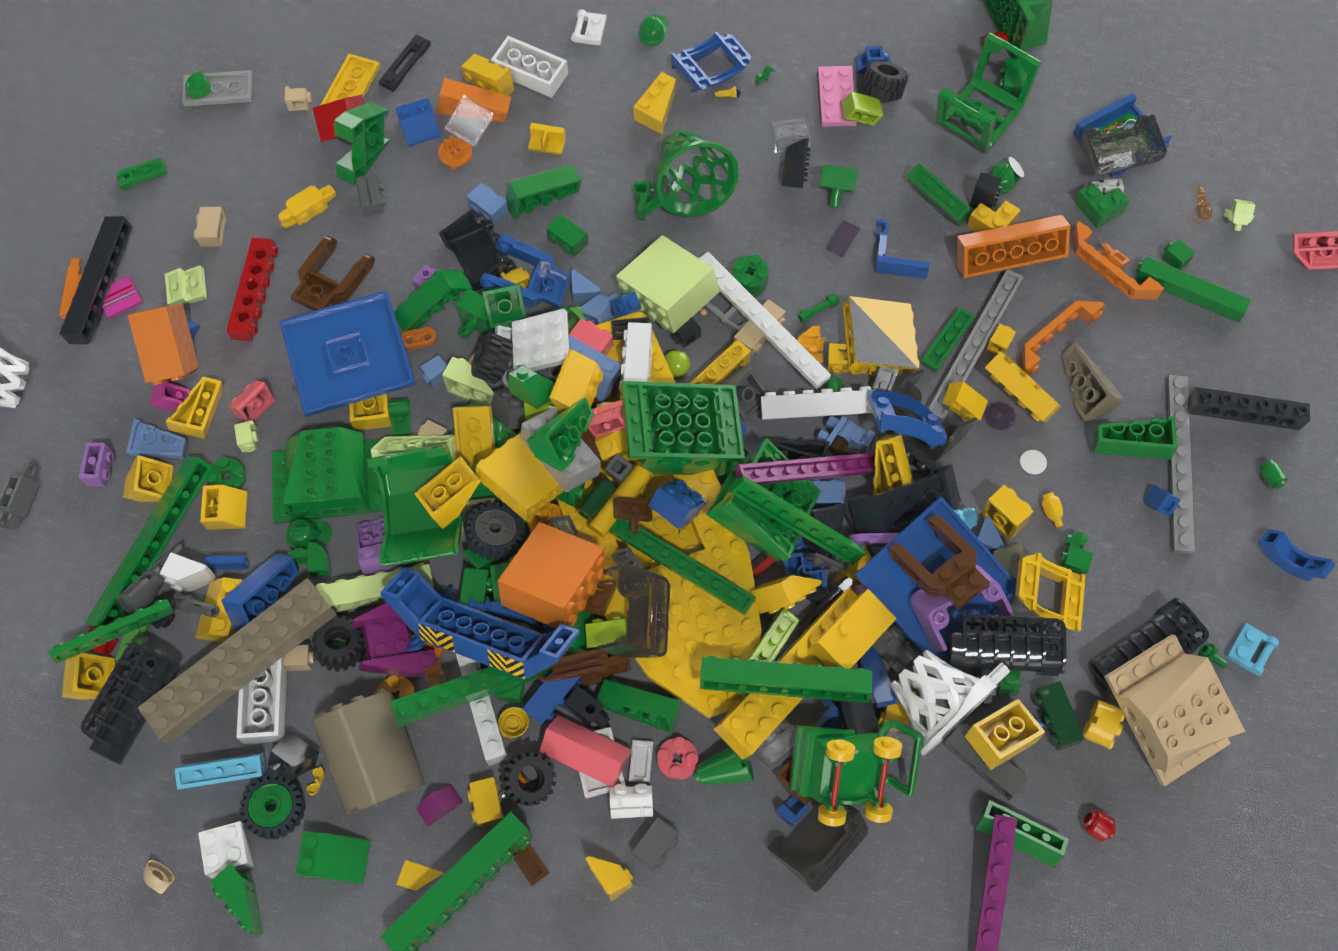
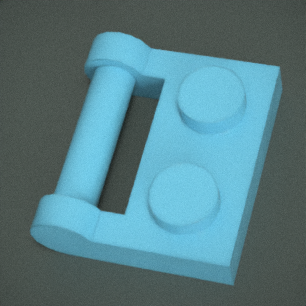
M1246 623L1226 658L1251 673L1261 676L1264 671L1263 667L1272 650L1277 648L1279 640L1266 635ZM1262 642L1266 645L1254 664L1250 660L1259 643Z

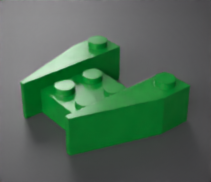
M369 102L345 111L334 120L335 135L352 143V150L336 163L338 178L355 185L356 178L365 176L389 143V139L384 138V116L389 112V109Z

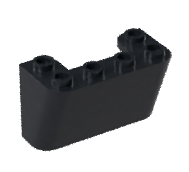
M471 209L440 231L439 235L445 246L457 257L464 270L465 277L473 288L471 290L478 291L484 288L480 284L483 273L500 278V273L504 272L506 275L511 270L516 269L517 266L512 259H509V254L500 251L496 247L499 235L493 231V223L489 219L486 220L481 212L478 213Z

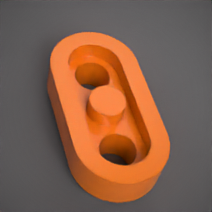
M431 327L409 330L401 334L405 350L429 347L437 341L436 332Z

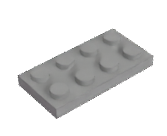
M252 70L204 74L211 84V89L206 96L198 99H191L186 94L185 83L191 75H184L182 98L184 107L252 102Z

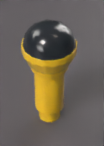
M736 86L730 90L715 92V97L718 98L731 96L736 99L741 95L740 88Z

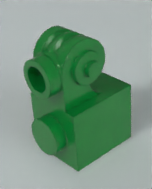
M1075 532L1073 535L1067 534L1064 545L1068 547L1066 552H1062L1060 563H1063L1062 567L1070 569L1074 573L1086 575L1090 568L1093 553L1082 550L1088 541L1085 533Z

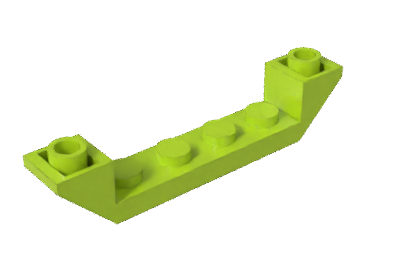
M784 607L775 612L772 616L773 622L747 660L774 661L798 624L799 619L797 615L790 609L785 610ZM736 692V693L739 694L742 698L747 694V693H739V692Z

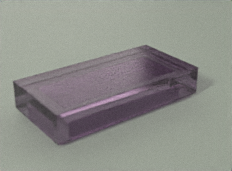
M844 220L828 245L827 250L840 257H844L857 236L860 227Z

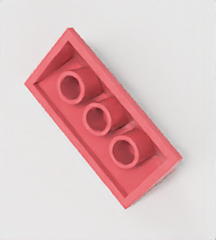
M558 715L547 727L539 753L614 788L632 749Z

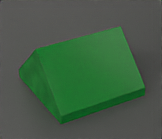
M519 284L482 291L490 328L526 319Z

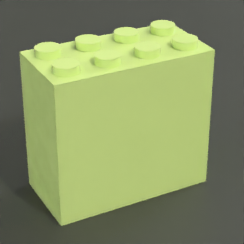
M663 235L616 275L618 287L622 295L633 291L636 292L642 307L637 311L643 312L651 321H656L664 330L668 329L673 334L720 292L714 268Z

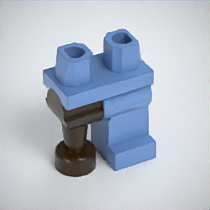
M831 415L826 423V427L833 431L830 434L822 429L817 436V441L820 443L830 441L828 452L835 456L840 454H866L874 442L876 433L871 430L866 431L844 416L839 419ZM848 445L854 447L855 449H857V451L855 452L853 449L848 447Z

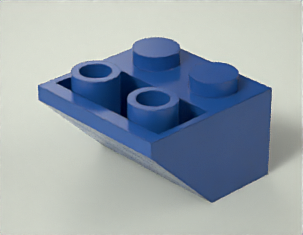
M677 478L658 487L648 506L677 529H680L691 522L707 504V501L700 493L689 488L686 482Z

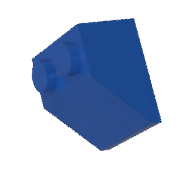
M428 98L395 108L408 147L441 137Z

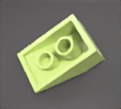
M452 357L442 374L447 391L468 401H479L485 406H492L494 392L484 380L472 376V366L468 361L463 358L457 359Z

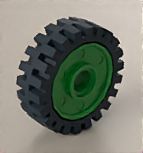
M266 775L262 776L261 780L256 779L254 781L255 784H250L247 787L249 790L247 792L244 791V799L240 801L242 807L239 810L242 814L241 820L244 822V825L253 834L265 839H279V837L287 836L289 832L292 833L295 830L294 827L299 826L300 819L304 817L305 798L302 795V791L293 781L287 780L281 775L276 778ZM276 802L275 810L269 812V806Z

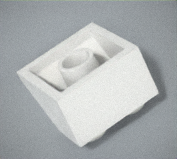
M174 553L169 554L160 572V575L165 579L164 582L171 585L170 588L178 592H182V590L191 592L208 585L210 581L217 580V577L206 565Z

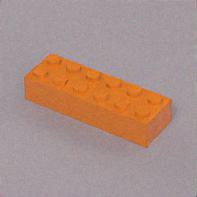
M1062 215L957 236V268L962 276L967 278L1069 257L1070 224Z

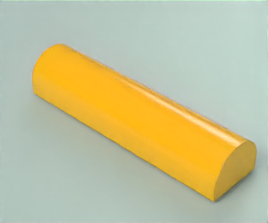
M635 465L590 522L588 528L602 538H605L618 520L614 519L613 499L617 497L635 499L651 479L650 474L641 466Z

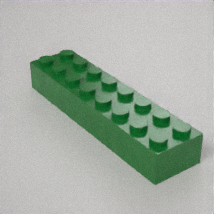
M510 812L380 936L381 939L392 951H419L418 948L423 943L427 944L434 938V932L440 926L444 928L452 920L451 916L456 911L460 912L467 906L468 903L466 901L472 895L474 897L477 896L484 889L483 885L488 880L492 881L499 875L500 872L498 870L503 865L508 866L515 859L514 853L520 849L523 851L530 845L532 836L528 829Z

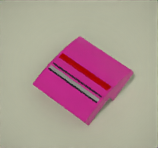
M126 276L110 286L103 305V309L109 319L143 304L130 276Z

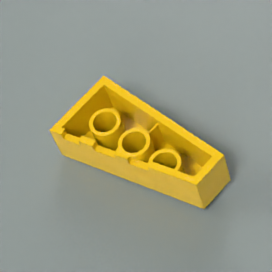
M1002 351L985 367L992 374L990 377L999 384L1001 382L1005 386L1004 390L1011 397L1015 395L1019 399L1017 401L1019 405L1024 409L1028 407L1032 411L1030 415L1036 421L1042 420L1046 423L1062 407Z

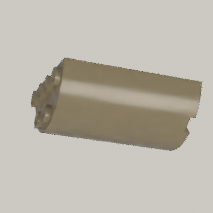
M385 688L374 692L369 697L357 696L351 699L350 704H337L331 707V712L327 714L324 712L314 716L313 725L346 816L426 784L405 727L397 728L390 708V701L394 700L392 692H386Z

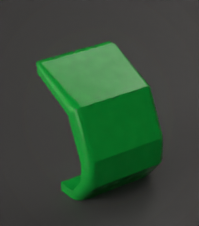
M448 445L383 455L367 460L368 468H374L382 495L385 530L379 557V563L382 567L453 556L459 552L463 523L462 512L455 520L442 529L414 494L454 462Z

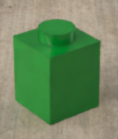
M1178 239L1174 243L1170 242L1166 245L1162 259L1171 267L1181 270L1191 261L1195 252Z

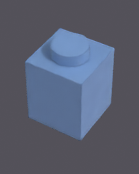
M439 354L420 366L422 371L421 378L426 384L430 383L433 388L444 382L442 374L447 367V364Z

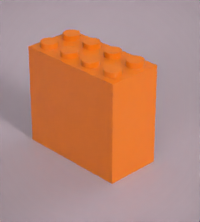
M183 303L128 315L145 383L152 382V385H157L169 379L171 381L181 380L195 373L194 370L198 369L199 365Z
M539 522L498 580L501 605L556 629L560 624L569 627L573 626L580 610L583 611L590 595H594L599 581H603L606 576L604 548Z

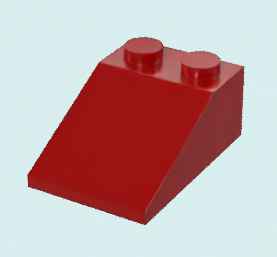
M362 94L312 108L321 142L340 138L335 135L334 120L345 111L364 105L365 102Z

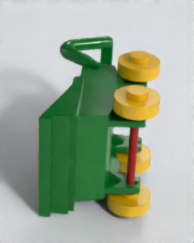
M888 720L884 722L879 733L855 734L853 729L842 730L797 725L789 787L791 791L796 790L799 796L813 797L819 803H823L818 809L817 818L825 825L841 826L846 822L847 812L841 807V804L856 805L867 802L864 808V816L867 819L877 823L888 822L892 819L893 808L888 804L884 796L885 784L893 786L908 797L914 796L923 735L898 720ZM892 728L898 729L915 739L908 786L896 778L886 775L888 760L893 763L894 759L900 757L902 752V743L894 738L887 737L889 730Z

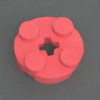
M682 737L669 739L662 744L657 753L658 767L661 773L669 779H687L697 768L698 752L690 741ZM675 754L683 756L681 764L678 762L673 763L672 760H674Z

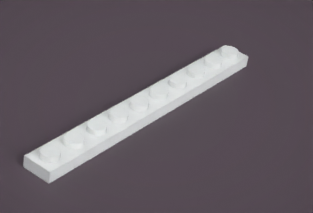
M709 252L699 258L714 268L719 291L816 389L831 378V374Z

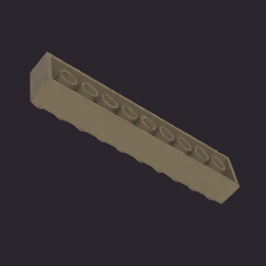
M307 578L149 698L138 709L157 737L169 745L337 614Z

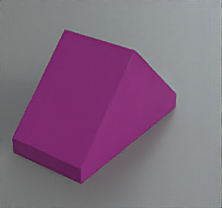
M450 785L431 792L416 810L427 827H429L463 802L453 786Z

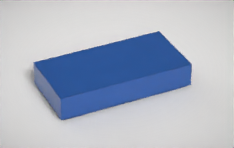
M205 556V564L210 570H243L250 567V562L245 556Z

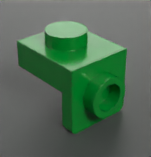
M585 483L568 492L563 491L558 495L557 499L575 507L579 499H582L586 493Z

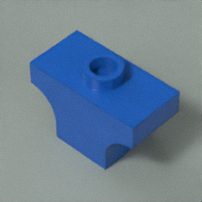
M883 46L865 47V52L855 58L857 74H865L867 65L873 61L891 63L890 54L883 52Z

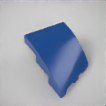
M800 537L790 558L783 562L785 575L821 580L822 584L819 586L827 588L824 566H815L812 564V561L806 559V554L814 552L805 545L806 538Z

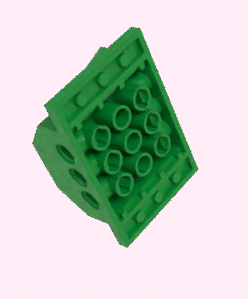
M983 0L998 32H1006L1010 44L1026 52V49L1047 44L1053 0ZM1009 52L1011 58L1022 59L1016 56L1015 54Z
M622 381L621 394L628 459H641V467L653 474L694 475L716 469L723 461L742 462L745 459L736 385Z
M342 427L300 431L286 441V450L273 451L272 506L274 524L290 523L297 519H324L383 512L379 480L374 468H368L367 460L372 458L370 449L381 439L366 441L361 432Z
M765 438L761 441L756 452L741 464L785 461L789 459ZM734 468L727 476L706 515L768 558L775 560L780 558L785 562L790 558L800 534L731 494L730 487L738 480ZM810 480L760 485L810 515L821 492Z

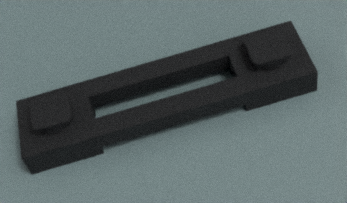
M416 34L378 81L379 85L394 92L420 56L422 57L431 46L430 40ZM414 51V54L398 74L394 73L409 53Z

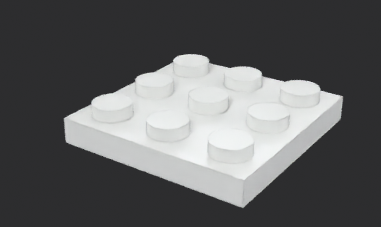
M565 309L512 322L514 370L525 366L533 371L564 363L569 351L568 319Z

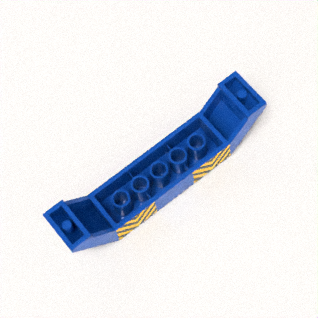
M406 567L380 592L381 597L421 640L524 680L557 663L580 634L579 630L560 624L556 630L544 635L441 597L429 585L420 572Z

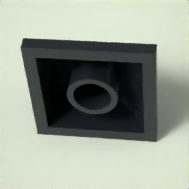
M843 504L811 510L810 516L841 534L846 506ZM806 538L805 545L814 553L821 555L831 554Z

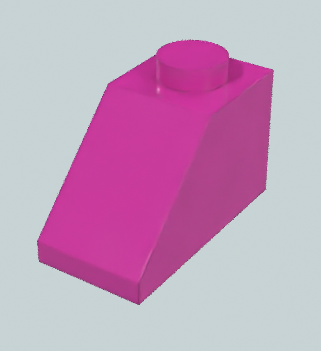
M168 382L158 384L152 388L150 405L167 411L177 410L180 403L182 404L189 396L188 394L191 390Z

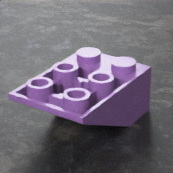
M383 517L356 524L358 558L363 575L371 576L380 571L391 572L396 568L403 567V564L382 567L379 563L385 533Z

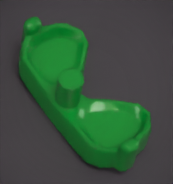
M768 65L763 73L757 75L755 82L760 85L764 78L768 81V75L775 71V69Z

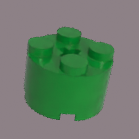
M748 255L734 262L732 276L753 297H758L764 293L768 285L769 268L759 255Z

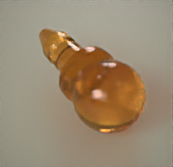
M1199 186L1197 191L1200 204L1197 206L1199 209L1198 217L1202 220H1208L1212 217L1213 211L1209 207L1210 203H1206L1204 190Z

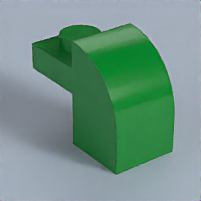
M308 542V549L296 548L294 551H288V556L293 557L295 565L307 564V572L312 578L332 576L330 557L321 545Z

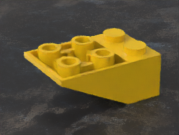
M791 575L761 584L752 590L751 594L756 597L755 603L760 614L765 612L773 614L782 607L785 610L796 605L795 602L802 601L806 598V595L815 592L816 587L822 584V581Z

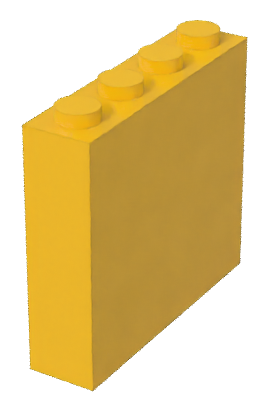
M520 431L517 436L508 439L502 447L496 448L486 459H481L476 465L475 475L482 484L527 521L562 493L564 489L520 438Z

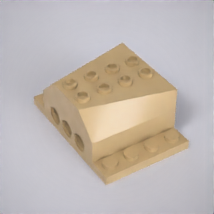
M1176 635L1166 637L1104 676L1156 778L1162 786L1168 785L1230 745L1228 737L1246 732L1208 657L1185 654Z

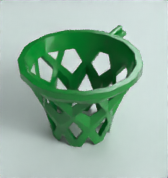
M683 129L674 131L673 137L666 136L661 142V151H659L660 161L654 170L653 180L657 197L642 207L647 214H650L663 205L672 214L686 218L704 216L719 209L735 191L739 179L736 158L728 148L718 142L706 141L692 130L690 133ZM699 147L702 156L695 155L693 158V169L683 164L680 165L677 172L670 164L671 161L683 152ZM713 148L723 153L725 157L720 158ZM707 150L712 152L715 157H710ZM700 163H705L708 166L710 176L700 173ZM725 163H728V170L724 165ZM721 165L727 174V179H716L714 167ZM668 171L670 172V174H671L672 177L674 178V181H673L672 185H671L670 182H669V173H668ZM684 172L693 177L691 188L683 181ZM663 180L667 181L670 188L667 194L664 191ZM701 183L712 185L713 197L707 200L698 194ZM717 185L723 186L717 193ZM681 189L691 195L688 203H681L676 195ZM696 199H698L699 201H701V202H703V203H694V202H695Z

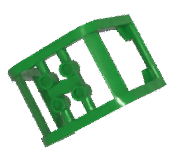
M990 32L985 39L974 76L960 95L953 93L945 87L940 91L937 101L936 123L942 127L946 126L980 146L981 150L985 152L990 151L1023 109L1042 61ZM1001 48L1022 58L1020 65L1027 73V77L1019 98L982 78L990 54L999 53ZM976 89L1012 111L1006 118L998 115L996 109L989 108L982 101H974L969 97ZM948 103L952 104V105L949 107V109L947 110V104H948ZM954 115L962 118L964 126L971 125L976 128V132L979 135H982L981 141L949 123L950 119ZM995 121L1000 124L996 130L993 129Z

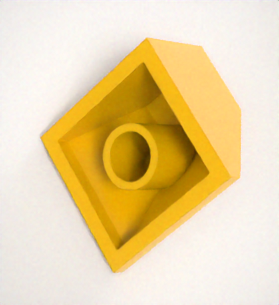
M625 429L596 437L595 443L603 461L611 462L616 454L621 457L627 454Z
M139 455L136 456L125 479L123 498L138 502H159L172 481L174 465Z
M590 856L585 858L589 868L611 901L633 887L631 883L633 877L627 868L623 870L618 864Z

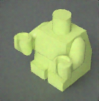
M1233 199L1232 209H1225L1224 217H1228L1232 223H1235L1234 230L1241 231L1242 225H1248L1253 220L1255 204L1252 201Z

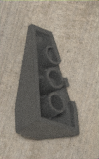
M181 545L172 547L115 598L129 615L138 609L147 608V605L153 601L164 581L160 572L170 553L179 555L183 548Z

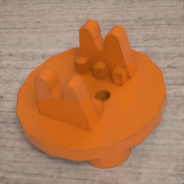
M450 135L449 139H444L443 143H441L438 149V157L444 165L455 170L472 160V147L467 140Z

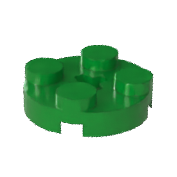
M220 457L211 465L213 468L206 478L209 486L225 485L241 490L246 483L247 476L245 475L244 466L238 460ZM229 473L231 477L222 480L223 475Z

